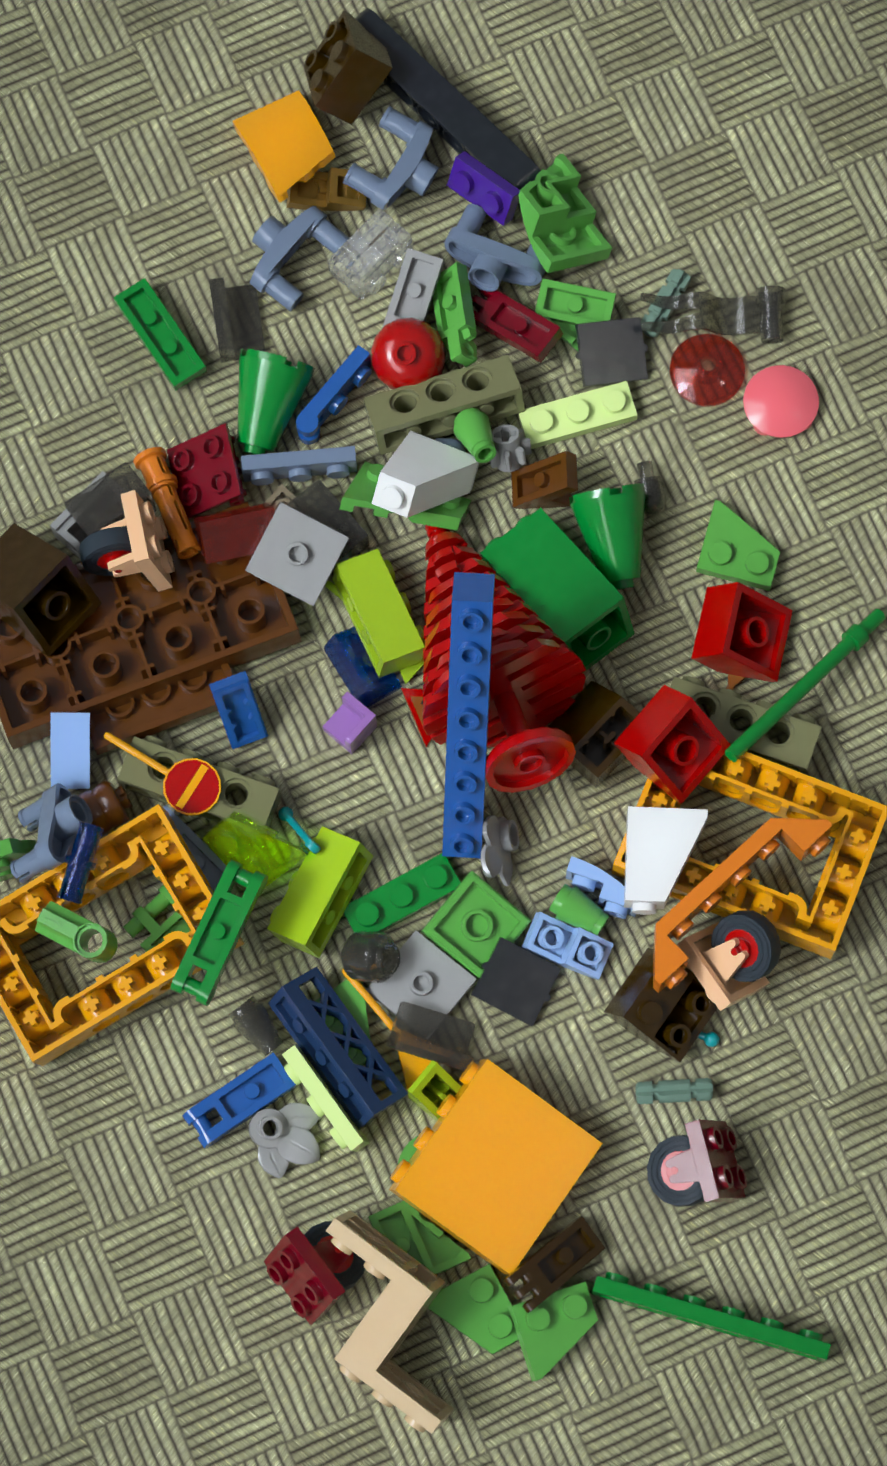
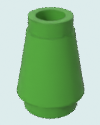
M468 408L461 411L454 420V435L477 462L486 463L491 461L496 456L497 451L489 417L476 408Z
M564 884L549 908V911L556 914L555 919L578 928L580 927L597 936L610 917L577 886L572 888L567 884Z

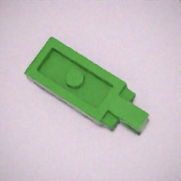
M456 262L441 272L433 296L437 331L445 344L446 350L450 353L451 361L468 367L477 361V346L473 341L476 338L477 332L475 331L476 324L467 267Z

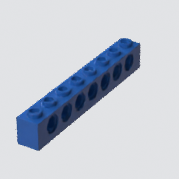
M454 572L442 856L481 857L495 574Z

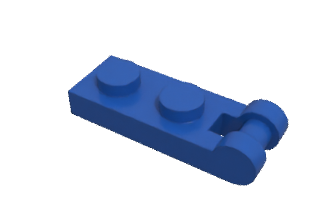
M360 345L354 349L298 415L296 427L298 437L302 443L308 445L316 443L320 438V426L331 414L337 415L346 405L348 393L355 385L358 388L361 387L371 375V355Z
M273 1052L187 1110L182 1117L188 1126L193 1125L200 1135L198 1141L206 1149L250 1119L256 1112L265 1109L296 1088V1084L288 1076L283 1065ZM216 1109L223 1120L212 1126L206 1115Z

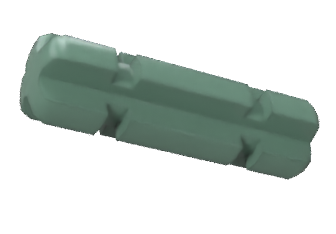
M681 269L671 270L665 281L667 286L662 285L648 309L650 314H645L641 320L642 332L645 335L657 337L664 327L662 321L669 319L682 297L680 292H685L691 282V277Z
M710 1078L695 1079V1082H690V1079L658 1081L657 1084H652V1081L638 1082L635 1086L636 1101L638 1104H653V1100H659V1103L691 1102V1098H696V1101H709L713 1098V1083Z

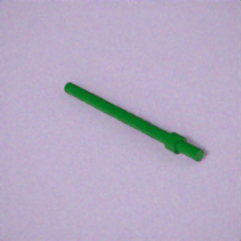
M876 608L859 624L851 625L842 634V640L725 750L726 757L730 761L736 762L852 651H859L869 641V635L886 620L885 614Z

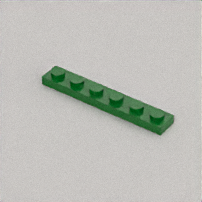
M606 1272L605 1278L596 1277L591 1295L824 1363L828 1358L831 1344L822 1342L824 1335L800 1329L798 1335L783 1330L784 1323L761 1317L760 1323L744 1319L746 1312L722 1306L721 1312L706 1308L707 1301L686 1294L683 1295L682 1300L667 1296L668 1289L645 1283L644 1288L641 1289L628 1285L629 1278L620 1274Z

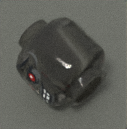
M357 931L348 937L341 952L343 969L348 977L353 980L367 983H384L398 969L400 951L393 938L386 933Z

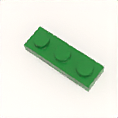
M145 278L113 297L115 304L175 391L207 372L205 364Z
M441 853L349 903L343 915L357 940L362 944L450 896L461 882L447 857L442 856Z

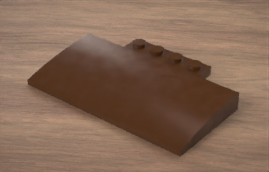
M248 501L242 505L233 506L190 522L193 533L201 547V550L198 551L199 553L187 559L178 558L173 541L168 533V538L163 539L165 550H168L172 556L175 572L170 573L172 588L158 592L142 572L121 577H114L113 575L100 576L86 571L82 562L76 564L75 566L101 601V605L49 657L0 618V719L12 749L51 736V712H90V737L97 755L119 748L104 738L106 732L130 744L134 736L143 739L147 735H154L218 711L209 684L232 676L230 668L302 642L299 629L283 590L245 571L262 539Z

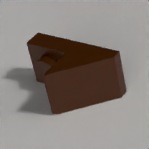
M564 451L512 471L513 508L531 509L570 506L569 497H571V493L578 491L576 454Z

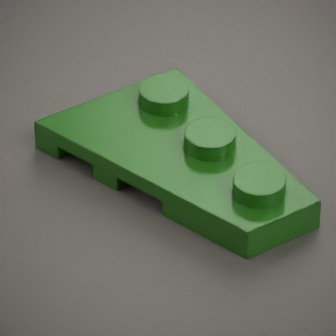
M365 461L343 495L339 510L353 512L354 506L374 509L373 516L387 518L389 513H394L372 504L379 474L384 465ZM460 496L410 516L408 519L412 523L458 531L469 511L471 500Z

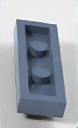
M355 446L241 456L244 482L251 481L254 485H268L273 483L274 479L289 478L293 482H304L317 475H327L328 478L339 479L349 476L351 472H357Z

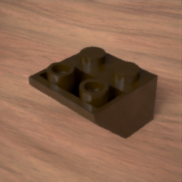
M346 11L342 12L337 21L330 23L323 41L316 50H312L308 54L304 63V70L315 107L351 125L393 68L387 48Z
M591 681L575 697L574 700L576 701L562 715L556 717L548 727L558 728L570 735L576 750L571 766L597 788L626 758L614 742L640 712L622 696Z
M647 948L604 1012L632 1035L673 1060L681 1062L718 1007L707 997L704 987L688 968L684 969L688 973L687 976L675 988L670 990L666 986L657 993L653 988L654 949Z

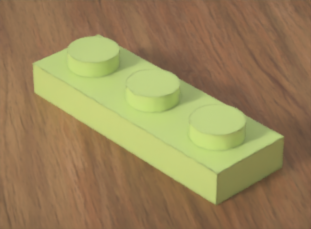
M627 381L526 408L525 412L518 413L521 428L524 429L525 438H530L531 449L635 421L638 416Z
M294 1045L282 1055L288 1062L284 1066L286 1073L297 1086L303 1083L311 1094L306 1098L307 1102L320 1118L326 1115L331 1122L333 1128L329 1132L336 1143L343 1150L349 1147L351 1151L355 1152L370 1143L361 1130L357 1129L300 1047Z

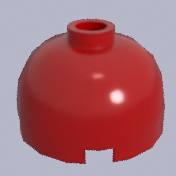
M413 317L398 318L384 325L374 338L371 348L372 367L378 379L390 389L419 384L427 381L429 378L442 375L446 361L445 344L439 332L425 321Z

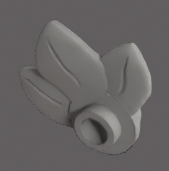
M490 815L485 819L482 834L486 841L481 850L480 857L482 870L487 878H494L499 874L503 884L509 886L513 871L510 851L518 849V827L514 820Z
M289 1103L279 1111L267 1108L256 1112L249 1122V1135L252 1141L258 1145L259 1164L268 1174L280 1179L285 1174L289 1162L306 1165L320 1159L318 1142L309 1131L318 1122L320 1117L311 1106L302 1103ZM266 1121H272L276 1126L275 1133L272 1136L266 1135L263 1131V1125Z

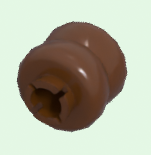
M103 781L93 790L85 791L78 795L87 803L93 817L92 824L84 828V832L91 829L95 836L100 837L108 833L113 827L124 825L130 819L127 808L133 807L130 799L127 798L128 795L122 785L115 788L110 781Z

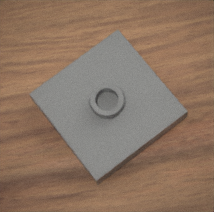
M280 502L245 571L315 606L349 537Z
M415 930L376 977V979H380L383 983H372L367 988V991L381 1005L428 1041L476 983L477 979Z

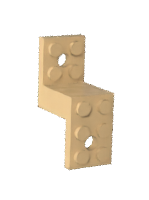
M349 1210L335 1217L326 1229V1232L333 1236L331 1242L348 1255H351L352 1252L366 1261L363 1266L368 1272L381 1280L386 1276L390 1279V1282L334 1360L341 1364L339 1369L346 1377L356 1383L362 1380L374 1389L372 1395L380 1403L389 1408L394 1405L406 1414L404 1419L410 1426L419 1432L424 1433L427 1430L432 1434L447 1420L454 1408L390 1359L446 1282Z

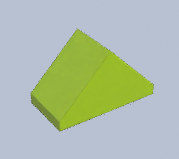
M432 1060L407 1090L408 1098L434 1120L438 1121L440 1115L436 1113L437 1109L449 1094L455 1097L461 1086L437 1062Z

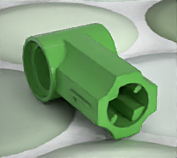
M50 901L42 909L37 919L35 929L37 933L92 962L104 963L112 959L116 954L118 943L114 933L53 901ZM100 933L103 941L102 945L97 951L90 953L88 942L93 935Z

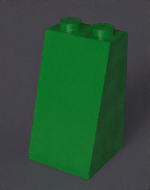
M541 507L534 513L522 517L514 528L503 536L491 540L486 548L480 552L483 561L493 568L496 575L500 576L510 586V589L514 590L524 603L529 605L539 618L565 642L568 648L575 652L582 660L586 670L635 634L624 597Z

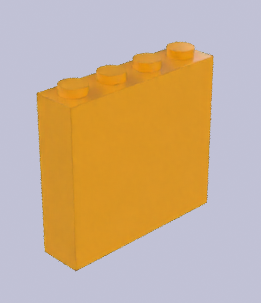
M482 1059L478 1064L472 1061L462 1073L459 1079L463 1083L462 1087L455 1097L449 1094L443 1100L436 1111L440 1118L432 1129L426 1126L413 1144L417 1151L409 1162L403 1159L390 1176L394 1183L389 1190L500 1272L509 1275L520 1264L603 1143L489 1059Z

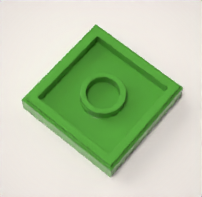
M470 871L421 932L474 977L479 979L483 971L481 965L488 961L499 937L514 943L531 920L476 873Z

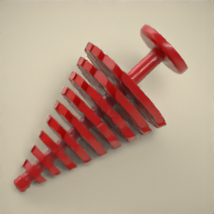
M426 525L425 530L429 541L426 543L425 561L428 560L425 571L426 603L424 604V617L426 625L424 626L425 646L423 648V728L427 735L431 734V739L436 743L442 745L447 742L451 608L454 572L495 574L487 748H494L486 757L485 777L489 786L499 792L515 793L532 790L547 784L563 774L572 764L576 750L569 734L558 728L545 726L554 721L556 717L562 715L576 701L571 696L583 690L586 676L582 673L586 671L584 664L575 652L568 648L565 642L539 618L536 612L529 605L525 604L521 597L514 590L510 589V586L500 576L496 575L493 568L487 562L482 561V558L472 547H467L468 543L458 533L450 532L449 529Z

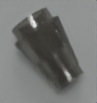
M254 996L229 1014V1017L234 1022L231 1026L259 1051L261 1050L264 1056L284 1042L280 1038V1034L263 1001L259 1003Z

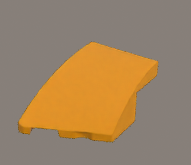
M299 90L232 121L237 134L247 146L253 162L264 175L268 188L279 203L288 198L287 190L297 181L307 182L319 169L325 167L336 157L320 123Z

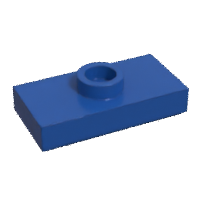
M246 671L209 684L232 750L268 737Z

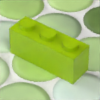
M375 549L337 563L332 580L380 678L420 663L423 657L425 641L422 627L420 625L415 626L410 616L411 606L404 592L399 593L394 583L396 577L392 564L388 559L383 560L379 549Z
M323 826L317 836L312 839L321 847V850L314 854L307 848V855L299 870L290 878L288 890L280 905L276 906L273 910L270 924L267 928L281 942L317 958H320L374 857L359 841Z

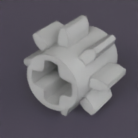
M513 425L496 427L492 431L497 452L496 456L490 461L491 468L497 467L503 472L516 471L526 464L525 455L532 454L530 438H525L524 429H518Z

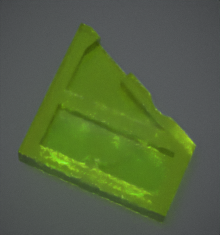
M235 811L206 832L202 838L226 866L233 859L243 864V869L255 873V871H259L268 875L265 888L303 860L310 852L304 843H300L299 846L278 837V831L267 826L256 825L250 818Z

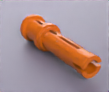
M162 447L146 449L140 452L133 460L136 469L141 470L145 479L146 494L150 498L155 499L167 531L173 541L178 558L187 559L199 553L198 551L201 550V547L177 495L178 480L169 471L165 461L167 457L166 451Z

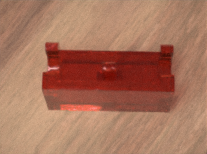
M267 502L193 518L201 547L200 551L205 558V562L210 564L254 554L275 513L274 507Z

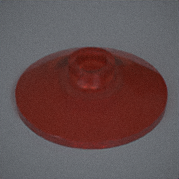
M699 334L683 341L674 351L670 362V379L677 393L686 401L698 406H717L730 400L739 391L744 380L745 364L738 348L726 338L714 334ZM706 360L712 361L715 368L707 371L702 368L701 363Z

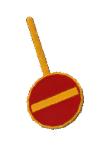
M109 732L104 734L106 740L165 775L163 794L167 803L176 812L186 816H197L208 812L217 803L221 794V780L216 769L208 762L198 758H187L175 763L169 769Z

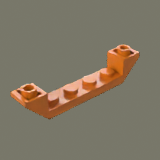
M770 818L656 923L654 930L653 988L657 993L666 986L672 990L688 974L684 969L688 965L689 957L671 940L673 936L679 940L686 935L694 926L691 920L701 910L706 914L713 910L723 899L720 893L730 884L734 887L740 885L752 872L749 866L759 857L765 861L779 848L778 839L802 861L808 854L816 857L829 845L831 840L828 836L833 825L825 819Z

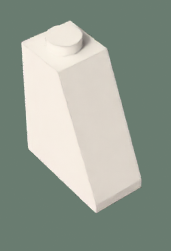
M410 431L381 470L372 504L408 518L470 493L479 462L469 453Z
M628 806L624 908H632V913L641 915L656 914V909H664L706 825L708 809Z

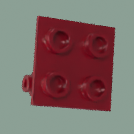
M227 423L167 449L171 473L178 480L177 495L188 519L228 501L230 506H238L245 503L244 497L247 495V491L243 489L242 480L239 478L242 474V469L237 467L240 460L239 457H236L235 437L230 435Z

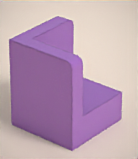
M346 692L342 696L343 704L322 727L323 731L350 754H353L375 730L377 719L373 712L349 692Z

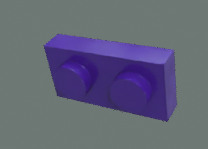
M464 151L455 157L446 186L470 203L482 207L487 215L504 226L512 221L519 202L518 195L520 190Z

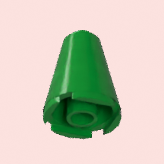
M241 349L239 356L237 443L244 445L242 452L251 455L266 454V451L274 452L313 377L315 370L313 366L298 361L297 366H293V362L286 360L287 357L254 349H247V351Z
M644 484L622 485V489L602 488L569 497L570 507L595 567L617 590L634 587L633 580L641 578L645 507Z

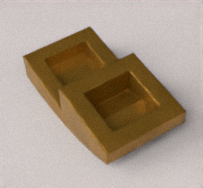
M331 167L328 173L317 171L307 182L297 181L287 191L286 208L307 210L312 206H316L321 211H358L366 208V196L343 184L348 172L347 169Z

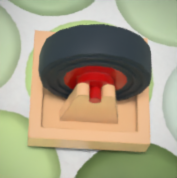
M136 490L120 494L125 518L101 528L82 541L79 546V553L84 569L91 574L100 576L113 575L114 577L142 572L158 592L172 588L170 573L175 572V567L170 552L165 550L163 539L168 538V533L163 518L155 516L151 503L149 501L144 502Z
M737 911L724 917L720 922L684 938L677 944L689 957L687 968L695 974L704 987L707 997L716 1004L720 1011L761 991L770 984L765 976L770 974L778 964L781 954L780 937L774 925L764 915L755 911Z

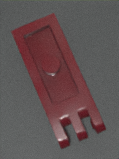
M478 289L488 299L486 301L477 295L472 297V305L479 310L478 312L473 310L475 324L542 363L563 336L561 327L497 290L487 292Z

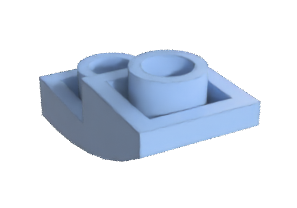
M51 712V787L60 783L67 789H90V712Z
M571 856L566 879L572 880V886H577L580 890L594 892L595 888L600 889L598 905L605 907L604 912L608 915L621 919H626L627 915L636 916L635 913H632V908H624V886L600 868Z
M536 912L521 948L569 970L599 980L613 943L580 927L573 928L542 912Z

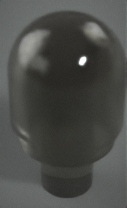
M652 461L637 463L639 479L635 480L634 484H644V513L654 515L659 513L666 503L664 484L660 476H654Z

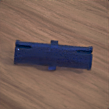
M79 821V828L71 854L66 855L64 860L68 864L57 898L82 904L90 871H95L97 865L93 861L104 828Z

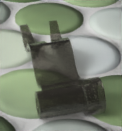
M763 286L755 290V296L721 298L706 292H691L677 296H658L640 293L641 301L660 308L671 310L700 309L699 313L690 314L676 320L642 322V331L675 334L690 330H707L717 335L761 334V342L765 344H777L784 341L782 307L786 304L784 287Z

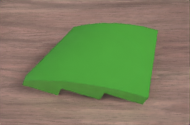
M559 154L548 169H542L536 175L535 180L529 181L520 190L518 195L528 238L538 260L547 273L606 260L609 258L612 250L611 245L593 224L597 211L578 189L581 175L564 154Z

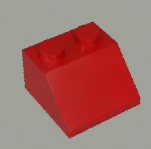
M740 582L707 587L691 659L719 673L768 682H778L793 610Z
M666 685L661 687L614 742L637 770L680 804L685 801L731 745L692 697Z

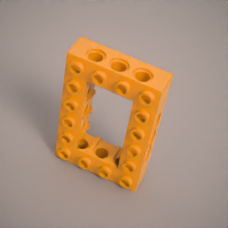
M749 752L742 755L736 762L730 761L724 754L698 784L699 786L782 818L828 820L833 825L829 836L835 838L809 908H807L806 902L800 896L789 892V895L760 885V880L752 878L751 881L745 879L737 887H734L732 884L727 886L720 893L723 899L710 913L724 918L737 911H755L764 915L774 925L780 940L831 960L887 818V806ZM647 778L636 807L680 808L681 804ZM626 833L612 868L613 875L624 879ZM689 857L670 897L681 901L720 864L716 863L715 866H711Z
M159 804L73 855L60 866L45 872L0 900V1006L33 1063L41 1066L46 1065L171 988L173 978L212 898L214 890L168 811ZM153 865L155 868L152 871L153 874L164 884L175 902L172 904L174 910L183 917L191 931L187 933L174 931L163 937L165 941L140 956L134 954L129 957V963L106 977L101 974L95 978L96 983L73 997L65 996L54 1007L19 946L39 934L35 929L42 909L50 901H53L75 912ZM241 936L234 950L245 944ZM196 966L192 975L196 974L202 969Z

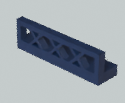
M317 966L283 985L268 1002L358 1130L371 1124L381 1112L408 1095V1092ZM311 981L321 994L320 1003L308 1000L300 987ZM326 1015L340 1020L344 1026L343 1035L329 1030L325 1024ZM349 1047L363 1052L366 1057V1067L352 1062L348 1056ZM372 1079L384 1082L392 1095L380 1101L371 1088Z

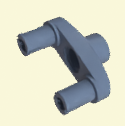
M391 106L385 111L380 120L379 127L407 142V147L388 178L384 177L381 179L353 163L343 181V184L370 198V203L381 210H386L406 188L420 196H424L439 170L438 166L423 158L433 132V127L421 120L416 122Z
M468 204L457 226L451 228L444 245L447 252L453 258L470 268L468 272L470 282L478 289L487 292L497 290L501 281L524 286L539 284L546 271L538 260L531 243L526 253L492 239L477 235L486 218V212L478 205Z
M312 206L302 212L287 226L272 215L261 225L252 239V242L265 253L254 270L250 285L260 293H268L291 312L300 303L304 293L279 274L280 269L307 238L313 237L337 257L348 247L351 238L327 220V215L316 206Z
M57 783L44 791L42 797L36 802L19 810V821L24 827L27 826L28 831L33 832L38 828V840L33 850L11 862V873L16 879L19 878V882L25 884L39 873L47 869L53 870L68 861L78 832L91 825L93 821L89 806L80 796L72 795L66 787Z

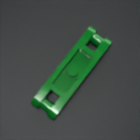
M233 859L229 861L173 978L170 988L172 991L181 995L184 992L196 997V1002L205 1006L210 1004L216 992L218 982L257 899L266 886L268 875L259 871H255V873L243 869V864ZM236 883L246 887L242 898L230 893ZM196 966L207 971L202 982L192 978V973Z

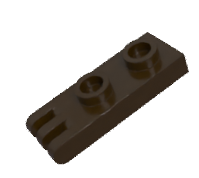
M581 1216L573 1220L505 1277L503 1281L507 1287L515 1284L519 1279L523 1282L513 1292V1295L519 1300L528 1292L531 1293L533 1297L522 1306L526 1313H529L601 1253L605 1247Z

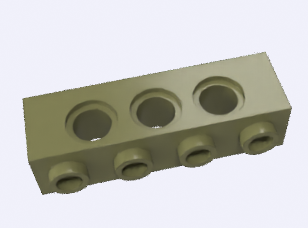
M509 355L488 359L462 369L451 370L448 373L429 378L427 381L416 385L402 386L363 398L368 423L380 455L396 451L410 431L430 439L454 433V420L456 416L468 408L479 409L489 417L490 422L525 412L522 389Z
M683 676L682 679L674 677L670 687L692 697L698 705H709L714 711V715L709 719L730 744L745 732L735 730L730 724L731 719L741 716L746 718L752 725L773 705L765 701H757L754 704L742 700V696L739 693L730 689L720 688L719 692L704 687L705 683L691 676ZM794 713L793 716L785 715L770 729L784 731L788 738L785 743L775 744L771 742L766 733L747 752L806 774L822 726L816 725L813 718L804 714Z
M147 735L144 740L134 736L131 746L161 764L174 765L187 758H198L201 760L204 758L201 754L183 748L180 753L166 748V742L153 736ZM127 753L117 778L119 785H122L124 789L168 804L163 794L164 779H159L155 776L156 770ZM219 761L217 766L210 764L216 769L220 777L221 794L217 803L208 812L198 816L265 839L281 800L280 789L275 787L276 782L257 774L254 775L253 779L239 774L240 770L237 767ZM234 790H243L248 794V797L243 804L235 806L227 802L228 795Z

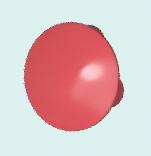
M775 365L759 371L751 378L744 392L743 405L748 420L758 434L787 438L800 434L811 427L818 412L819 395L813 381L804 372L791 366Z

